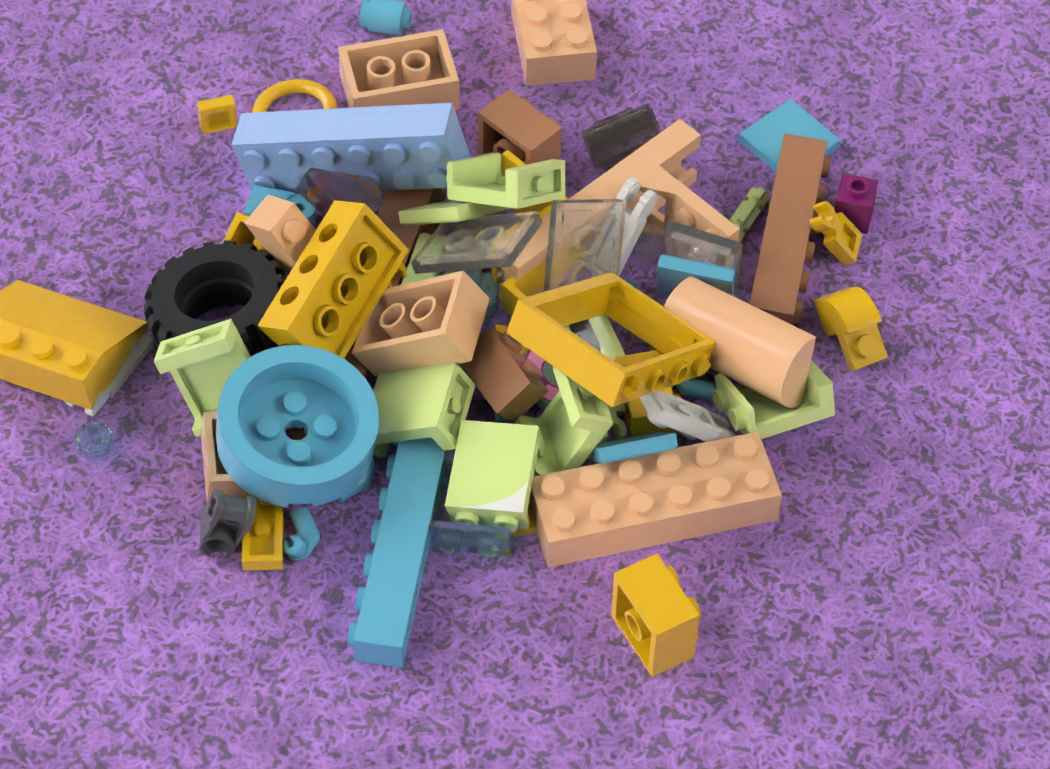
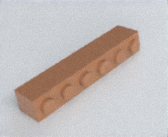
M784 133L749 304L792 325L793 322H801L804 301L797 300L798 292L806 294L810 271L803 270L804 263L812 264L816 243L808 241L809 235H817L818 233L811 227L809 221L819 216L817 212H814L813 205L824 201L827 185L819 183L821 177L828 178L832 157L825 156L827 141Z

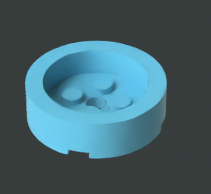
M287 345L257 353L245 360L232 372L219 398L216 441L221 463L237 485L250 495L264 502L282 507H288L289 504L310 503L314 507L332 502L354 488L362 479L371 463L379 426V410L375 394L365 377L352 364L329 351L311 346ZM296 427L301 429L304 427L307 436L302 440H292L285 434L286 428Z

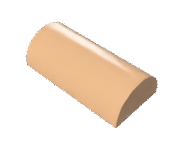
M693 276L686 278L678 284L668 297L664 307L716 341L709 359V363H711L710 369L725 374L726 377L787 408H796L802 405L816 336Z

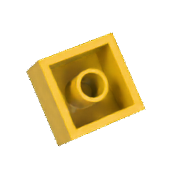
M656 553L615 572L611 616L650 675L654 677L695 657L696 641L699 638L698 625L701 611L696 600L692 596L687 597L681 589L680 581L674 568L671 565L666 566Z

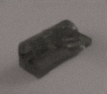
M649 102L637 108H627L617 114L599 120V124L581 131L594 168L599 173L608 171L662 132Z

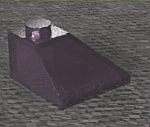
M310 168L295 188L324 217L334 200L365 203L375 214L385 203L381 198L382 192L370 180L366 179L363 181L357 175Z

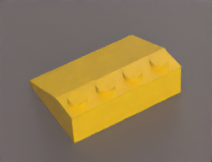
M16 280L0 290V379L93 410V403L98 398L99 393L108 388L131 354V347L138 338L139 342L148 329L147 321Z

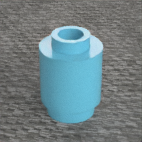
M362 1L359 17L360 27H366L369 32L402 36L403 30H410L412 9H407L406 1Z

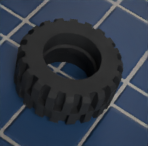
M224 240L223 244H215L212 241L203 243L204 247L194 249L190 247L183 250L182 256L178 258L173 256L164 265L165 269L157 271L151 280L152 284H149L144 296L146 302L143 305L144 315L156 353L161 341L228 319H232L251 357L264 350L279 347L257 325L287 277L281 264L275 261L272 255L262 249L258 251L254 245L243 243L241 246L237 245L235 241ZM228 304L245 306L237 313L223 319L213 321L196 320L204 312L218 306Z

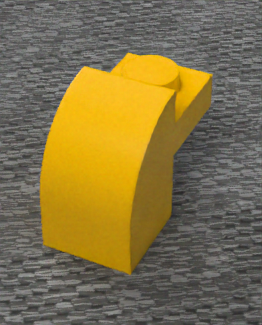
M856 286L846 287L813 300L825 334L837 335L850 371L888 358L877 323L882 321L874 302L863 289Z

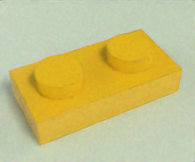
M243 495V499L252 495ZM256 498L257 506L253 525L242 538L243 571L282 570L284 507Z

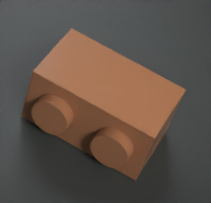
M489 327L478 337L472 361L460 364L498 415L516 422L519 416L525 414L549 390L540 380L543 377V373L538 366L530 359L525 360L520 353V350L523 348L521 343L506 332L503 334Z

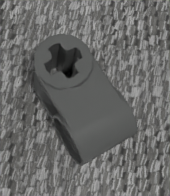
M219 489L212 491L209 502L201 512V553L211 556V553L226 552V556H230L235 552L240 541L253 525L257 506L255 497L247 496L245 499L224 495L223 491Z

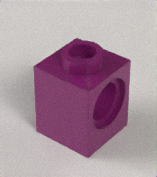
M842 173L835 202V213L842 212L861 233L868 234L879 180Z

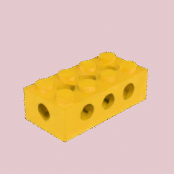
M334 200L257 326L278 346H311L329 351L344 359L409 249L365 203Z

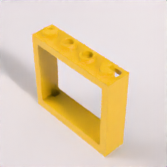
M613 272L518 299L506 332L611 407L704 375L711 366L709 359L716 344V341ZM605 314L663 355L624 368L564 326Z

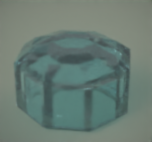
M101 421L84 423L75 432L77 452L89 461L105 459L114 450L111 427Z

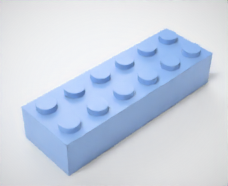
M452 103L241 113L232 142V148L251 190L253 185L294 192L295 194H307L309 186L311 184L316 185L319 174L329 176L333 179L335 185L342 187L347 182L362 191L447 188V163L470 157V152Z

